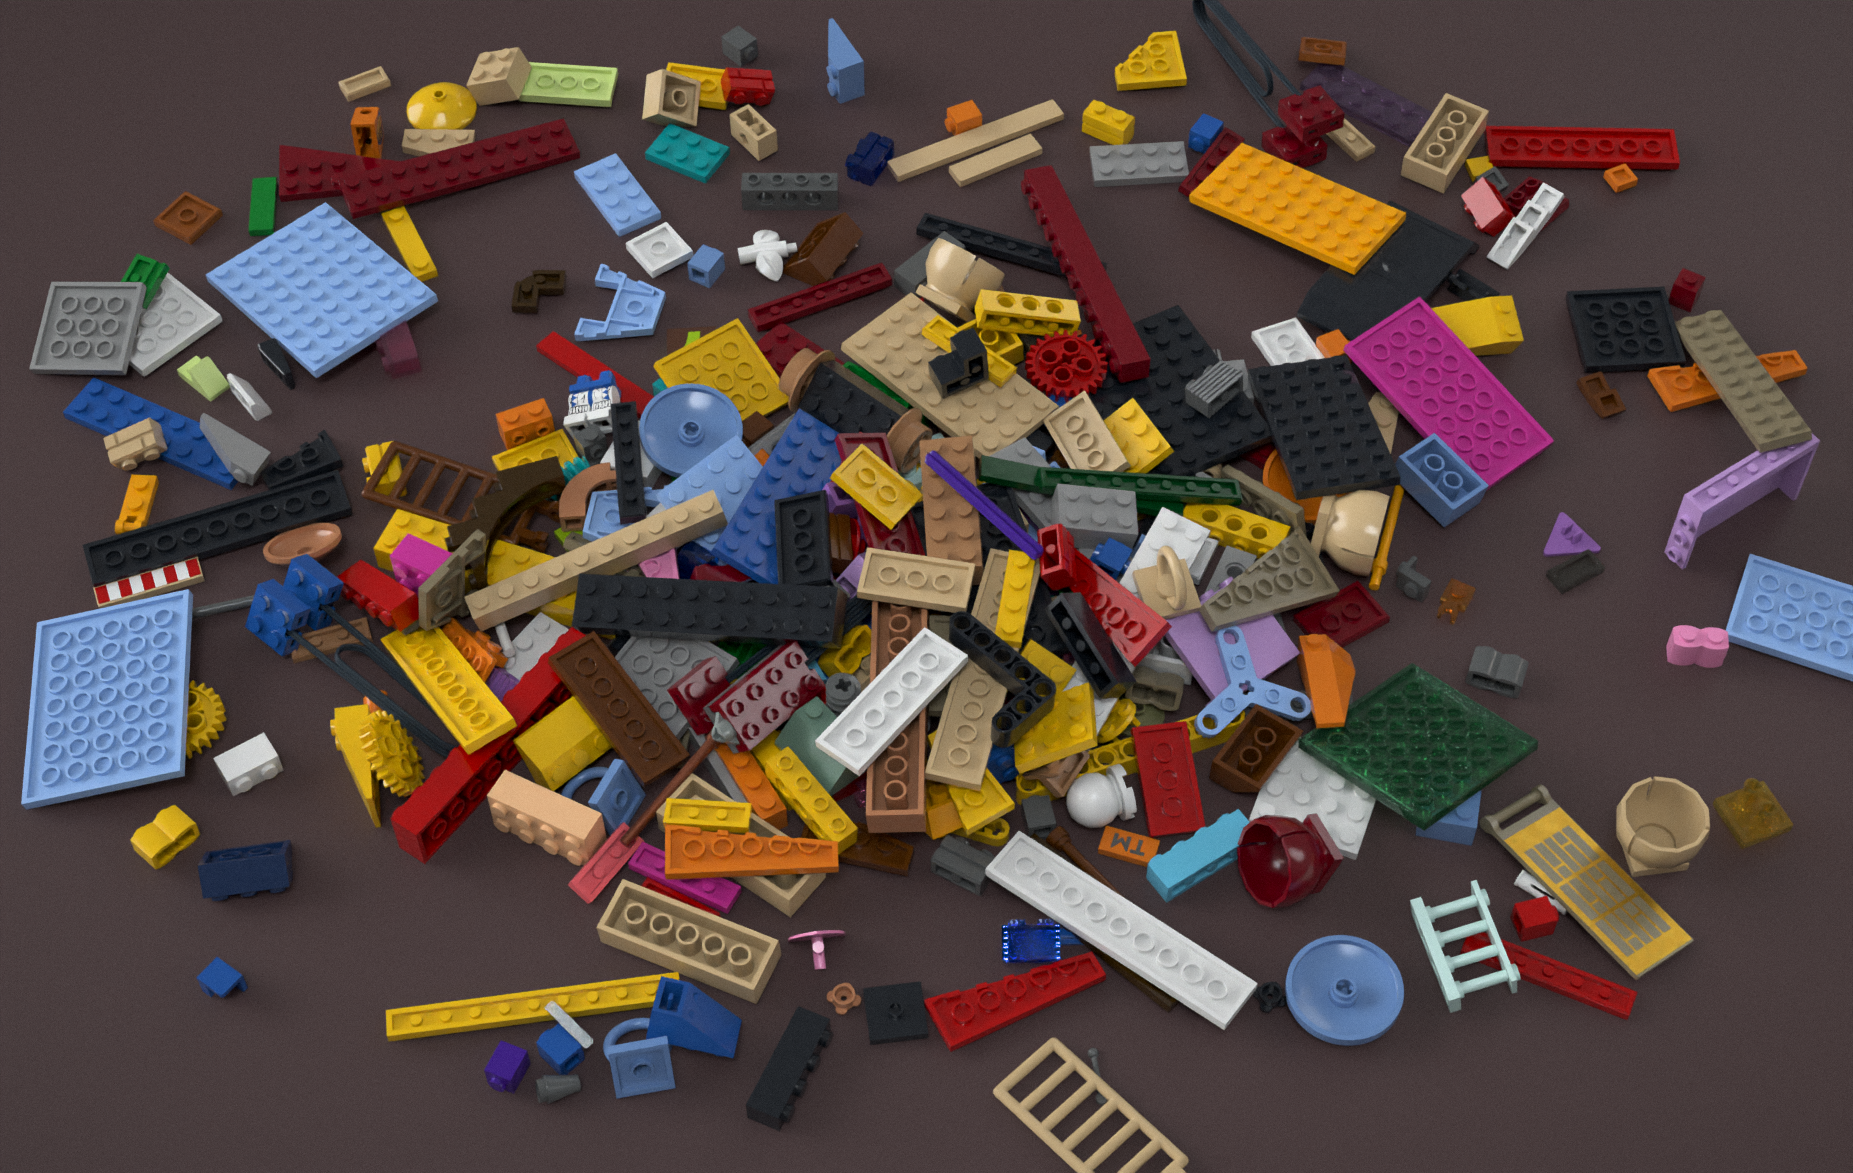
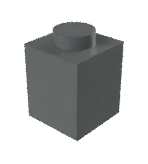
M739 25L721 36L723 54L740 67L758 56L757 39Z
M1034 795L1021 800V817L1026 835L1030 837L1035 833L1041 839L1046 840L1047 836L1056 828V820L1049 795Z

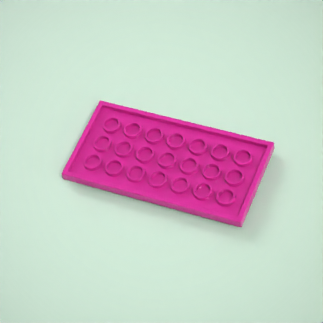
M1420 296L1346 344L1343 349L1424 439L1435 433L1489 485L1487 490L1552 446L1554 442L1552 437Z

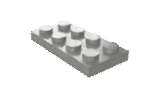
M1183 141L1090 146L1094 187L1183 182L1189 174Z

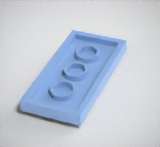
M616 153L574 171L575 179L619 237L661 219L659 209Z

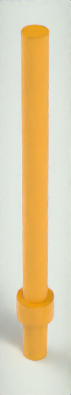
M1401 484L1394 487L1376 558L1373 559L1371 567L1372 576L1369 583V588L1372 590L1379 589L1382 576L1387 571L1388 562L1386 560L1405 490Z

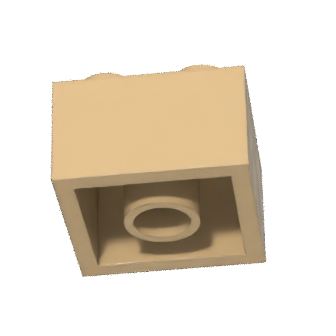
M519 47L484 52L479 54L466 86L479 106L519 100L532 67Z

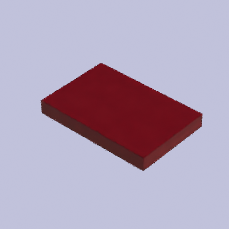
M1359 581L1339 590L1335 597L1319 601L1293 616V621L1305 635L1326 634L1342 648L1389 623L1390 616Z

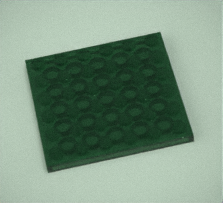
M1411 663L1350 704L1344 727H1316L1299 739L1298 748L1425 831L1538 749V740Z

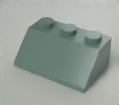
M815 697L793 713L775 740V745L780 751L789 746L828 794L832 796L859 776L816 747L815 740L837 717L818 697Z

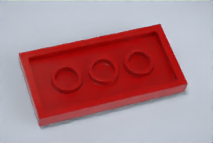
M1181 721L1132 727L1130 732L1149 837L1159 838L1196 833L1200 828L1206 827L1187 722Z

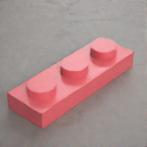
M625 822L621 823L568 884L587 904L591 903L634 854L642 841L644 842L640 836H637L629 847L620 842L621 837L630 828Z

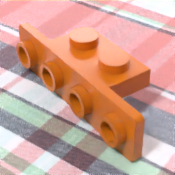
M451 618V622L442 628L443 633L484 683L495 665L501 668L505 666L508 658L501 652L502 647L490 641L491 637L480 630H477L476 633L469 631L454 618Z

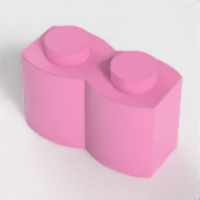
M1688 625L1675 626L1666 645L1667 661L1680 666L1695 663L1706 668L1720 667L1729 649L1728 632L1714 627L1700 630Z

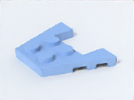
M600 264L595 278V285L597 287L616 289L617 292L605 322L580 318L574 333L575 341L653 335L666 300L665 292L640 280L638 282L627 278V274L620 271L618 273L609 270V266Z
M644 487L645 506H658L661 502L656 498V495L662 489L652 490L651 487ZM617 490L592 492L583 527V538L593 542L634 524L620 525Z

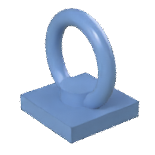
M614 759L609 768L593 767L578 773L566 784L561 793L562 796L571 799L574 792L583 783L594 778H602L588 804L593 810L602 813L604 827L609 835L621 823L625 822L627 825L630 823L646 796L624 760Z
M643 1017L626 1020L611 1029L604 1039L603 1052L610 1062L616 1099L676 1088L670 1057L673 1045L668 1044L667 1036L615 1045L617 1040L628 1032L640 1029L648 1030L650 1018Z

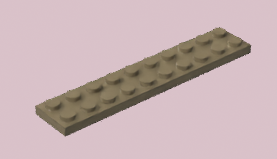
M1711 310L1705 314L1685 317L1675 322L1680 341L1759 453L1812 440L1811 429L1722 310Z

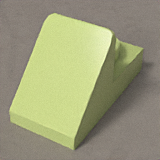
M195 356L177 369L178 375L210 402L230 388L227 380L208 356L202 360Z

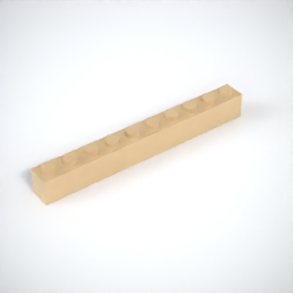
M711 490L464 598L474 622L480 631H484L576 591L579 574L613 575L728 525L714 490Z

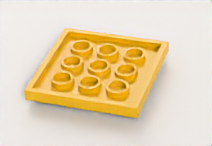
M738 318L656 361L653 366L668 388L680 384H701L720 391L734 403L742 421L756 411L767 417L788 405L789 397L779 390L780 378Z

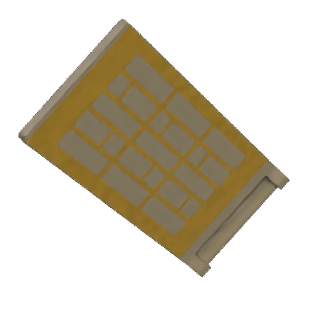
M1539 784L1531 789V793L1497 813L1486 815L1480 819L1481 828L1486 833L1492 834L1635 980L1640 979L1692 944L1693 938L1551 798L1548 789L1544 785ZM1536 802L1544 805L1504 830L1499 827V824Z

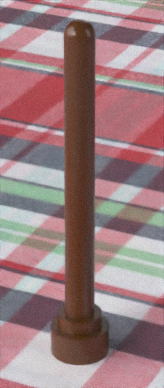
M1062 826L1056 827L1047 836L1046 843L1059 852L1063 851L1083 872L1124 897L1071 844L1070 834Z

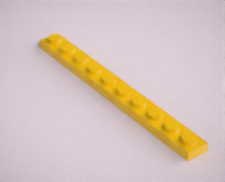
M679 972L386 1010L387 1038L390 1042L653 1007L661 976L680 980Z

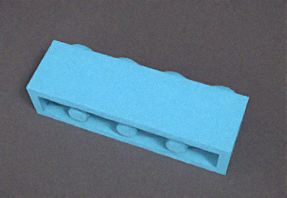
M1239 809L1231 814H1223L1213 825L1208 828H1200L1190 839L1186 841L1181 840L1165 854L1154 856L1147 865L1146 879L1166 903L1237 860V847H1240L1238 841L1243 827L1250 822Z

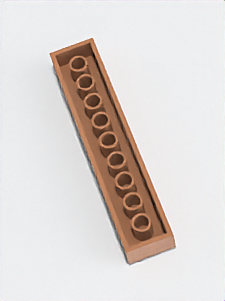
M872 600L870 683L924 627L929 630L930 609ZM928 705L867 768L866 820L869 833L926 832L927 779H925V770L927 766Z

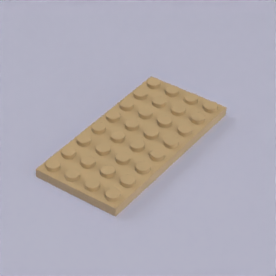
M913 293L905 296L845 340L841 345V350L914 408L920 409L924 416L951 437L972 435L975 456L979 459L981 455L990 456L1018 440L1028 437L1044 424L1043 420L1059 408L1056 403L1017 373L1001 388L987 379L943 399L929 376L928 362L936 356L945 355L948 352L921 335L922 328L937 315L943 319L945 318Z

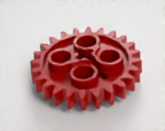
M1055 330L1054 337H1050L1046 333L1044 334V341L1037 338L1036 345H1031L1030 352H1027L1025 370H1027L1026 377L1031 379L1030 384L1032 386L1037 385V389L1040 392L1045 390L1048 398L1051 395H1055V402H1058L1060 397H1064L1067 403L1070 397L1074 398L1083 391L1088 395L1089 392L1096 394L1097 387H1102L1103 380L1106 379L1108 362H1105L1106 354L1101 353L1102 347H1095V339L1086 341L1087 334L1079 338L1077 337V331H1074L1072 335H1068V331L1064 330L1063 335H1059Z

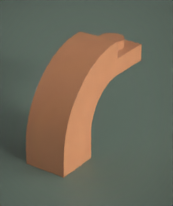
M610 462L597 464L581 471L566 485L559 502V519L562 532L583 530L592 492L617 490L616 470H611Z

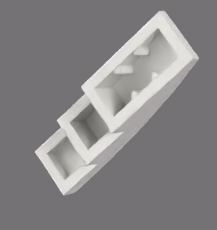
M1542 183L1532 200L1528 199L1518 216L1512 218L1487 255V259L1508 270L1553 215L1564 199V194Z

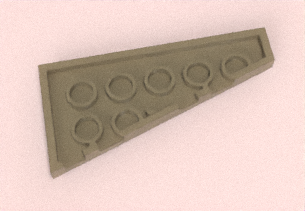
M1299 526L1290 536L1284 538L1275 548L1269 550L1248 567L1245 572L1240 576L1238 575L1230 584L1203 603L1198 610L1210 630L1214 632L1335 597L1339 589Z

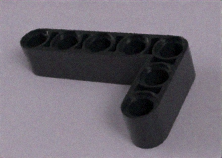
M958 611L950 617V642L1016 696L992 717L990 738L993 744L1001 748L1009 747L1052 711L1055 705L1056 685L1049 677L970 613Z

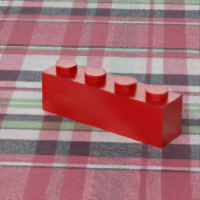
M359 560L337 576L338 579L344 582L341 596L346 601L351 600L360 610H367L373 618L378 617L387 627L392 626L401 632L419 619V598L417 594L365 561Z

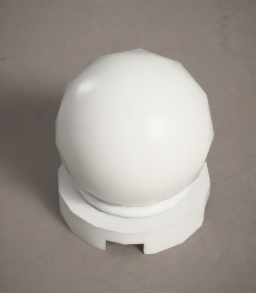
M1122 765L1109 766L1106 769V776L1097 772L1086 773L1073 781L1067 790L1066 805L1071 818L1078 824L1088 828H1101L1111 823L1117 814L1123 821L1135 817L1133 813L1137 812L1136 800L1132 787L1126 788L1122 776L1127 775Z

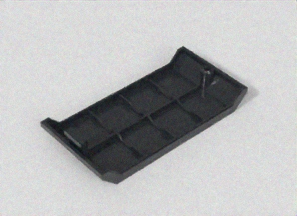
M1390 200L1387 205L1405 212L1406 220L1355 275L1331 265L1308 290L1297 312V317L1327 333L1339 329L1347 340L1352 341L1419 296L1426 303L1469 253L1475 254L1480 245Z

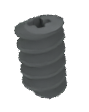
M836 673L826 682V706L838 717L861 694L860 682L856 677L848 673Z

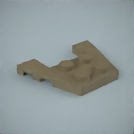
M479 529L418 588L419 626L426 631L451 622L450 617L469 615L470 611H468L469 608L464 597L477 592V589L470 590L465 594V566L486 552V534Z

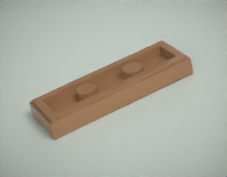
M367 617L349 621L354 628L373 643ZM340 624L302 634L303 638L325 655L335 653L336 649L344 644L364 645ZM299 644L297 651L295 649L291 653L294 663L317 658L301 644Z

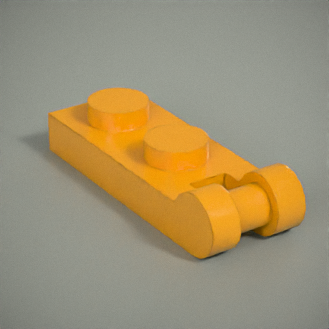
M131 475L119 520H116L115 523L116 535L147 526L159 484L157 476Z

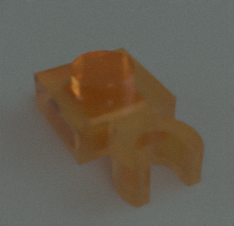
M1451 578L1441 596L1440 603L1442 605L1438 608L1437 618L1440 619L1444 613H1448L1451 615L1449 624L1453 625L1457 621L1459 611L1465 613L1475 595L1476 588Z

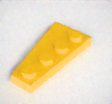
M937 730L928 735L930 749H932ZM986 768L980 791L946 784L967 836L1015 808L1014 801L988 768Z

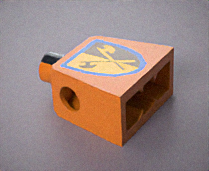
M378 107L355 108L350 125L356 155L381 159L384 131L380 109ZM368 138L372 139L371 144L366 143Z

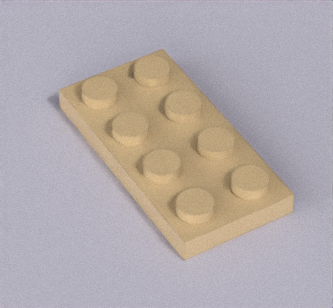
M1085 391L1043 420L1071 469L1123 472L1131 466Z
M867 547L857 589V598L953 613L958 611L966 612L975 573V563Z

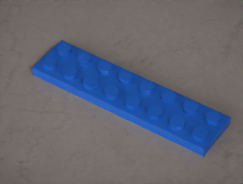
M93 377L63 411L66 419L105 436L151 418L161 425L163 437L168 448L167 451L160 453L158 459L229 490H232L239 482L219 458L201 431L199 422Z

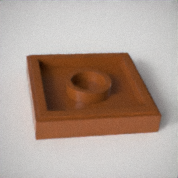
M1301 37L1298 60L1344 66L1347 43Z
M185 191L153 221L156 227L192 245L223 216L221 209Z

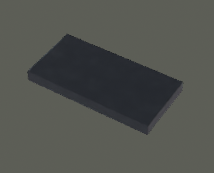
M821 490L774 500L778 584L823 587L833 585L827 491Z

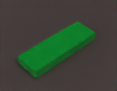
M277 177L253 178L248 230L250 236L274 234L278 190Z

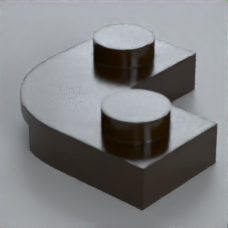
M534 270L531 276L526 277L521 282L517 281L512 298V312L537 313L540 295H564L567 278L566 270Z

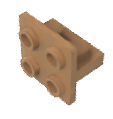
M1085 750L1026 771L1022 776L1025 780L1039 779L1056 798L1063 797L1090 755Z

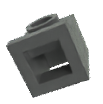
M595 423L573 434L577 455L580 459L584 456L590 467L600 464L608 450L606 436Z

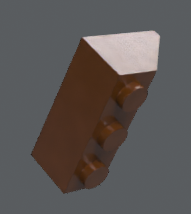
M846 212L819 222L797 248V252L793 253L785 263L782 273L811 286L830 281L835 276L834 271L846 262L847 254L859 245L858 240L864 233Z
M1255 704L1212 760L1209 779L1231 792H1260L1302 736L1303 730Z

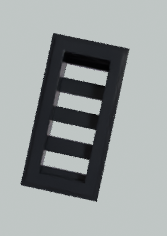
M273 338L259 343L257 347L262 361L290 390L295 389L296 385L291 370L277 339Z

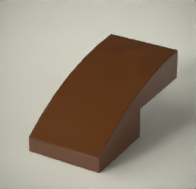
M1601 371L1579 378L1576 382L1584 398L1602 419L1626 411L1616 388L1610 389Z

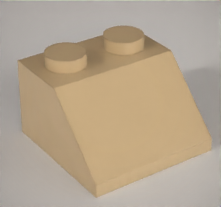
M665 69L647 74L642 119L662 126H668L671 123L682 127H696L701 81Z

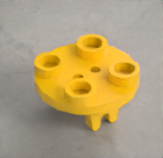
M1130 699L1117 700L1097 736V743L1120 741L1117 736L1129 724L1139 727L1141 723L1134 716L1136 705Z

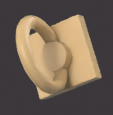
M1162 546L1158 550L1157 565L1133 571L1132 577L1140 600L1165 620L1199 611L1201 603L1185 558L1179 560L1171 547Z

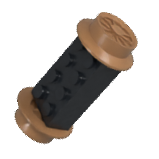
M809 348L800 350L790 360L781 375L779 390L789 397L788 406L792 412L796 413L800 408L838 433H886L897 469L902 473L909 472L921 460L919 441L932 439V430L921 423L922 411L920 409H907L836 362L835 354L830 350H824L819 354H816Z

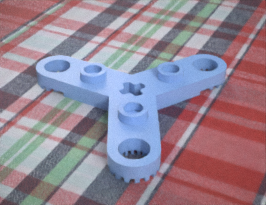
M1234 625L1218 630L1215 640L1228 687L1195 718L1194 727L1199 735H1202L1204 738L1215 737L1247 706L1253 708L1255 704L1277 716L1292 719V721L1303 720L1310 713V700L1305 694L1257 678L1244 634L1238 626ZM1226 632L1234 634L1236 643L1233 645L1226 643L1223 634ZM1243 684L1248 685L1247 689L1251 691L1247 695L1242 694L1243 689L1239 688ZM1294 700L1301 702L1303 712L1297 713L1293 711L1290 702ZM1209 717L1212 720L1214 719V723H1216L1215 729H1207L1203 725V718Z

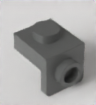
M1412 556L1408 562L1403 561L1396 571V575H1398L1396 587L1407 596L1415 598L1422 603L1428 597L1431 580L1415 571L1418 558Z

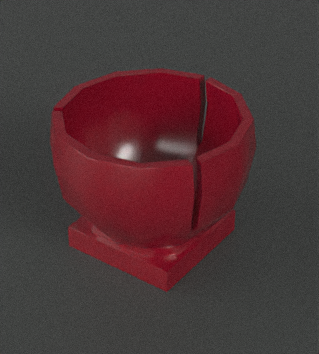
M1317 813L1307 815L1303 822L1283 815H1264L1256 818L1243 827L1238 841L1240 847H1237L1238 869L1246 890L1259 904L1271 908L1288 907L1301 901L1309 894L1321 892L1344 859Z

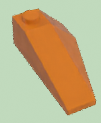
M1326 634L1299 636L1298 651L1300 654L1297 656V665L1307 697L1310 700L1316 727H1344L1356 671L1351 655Z

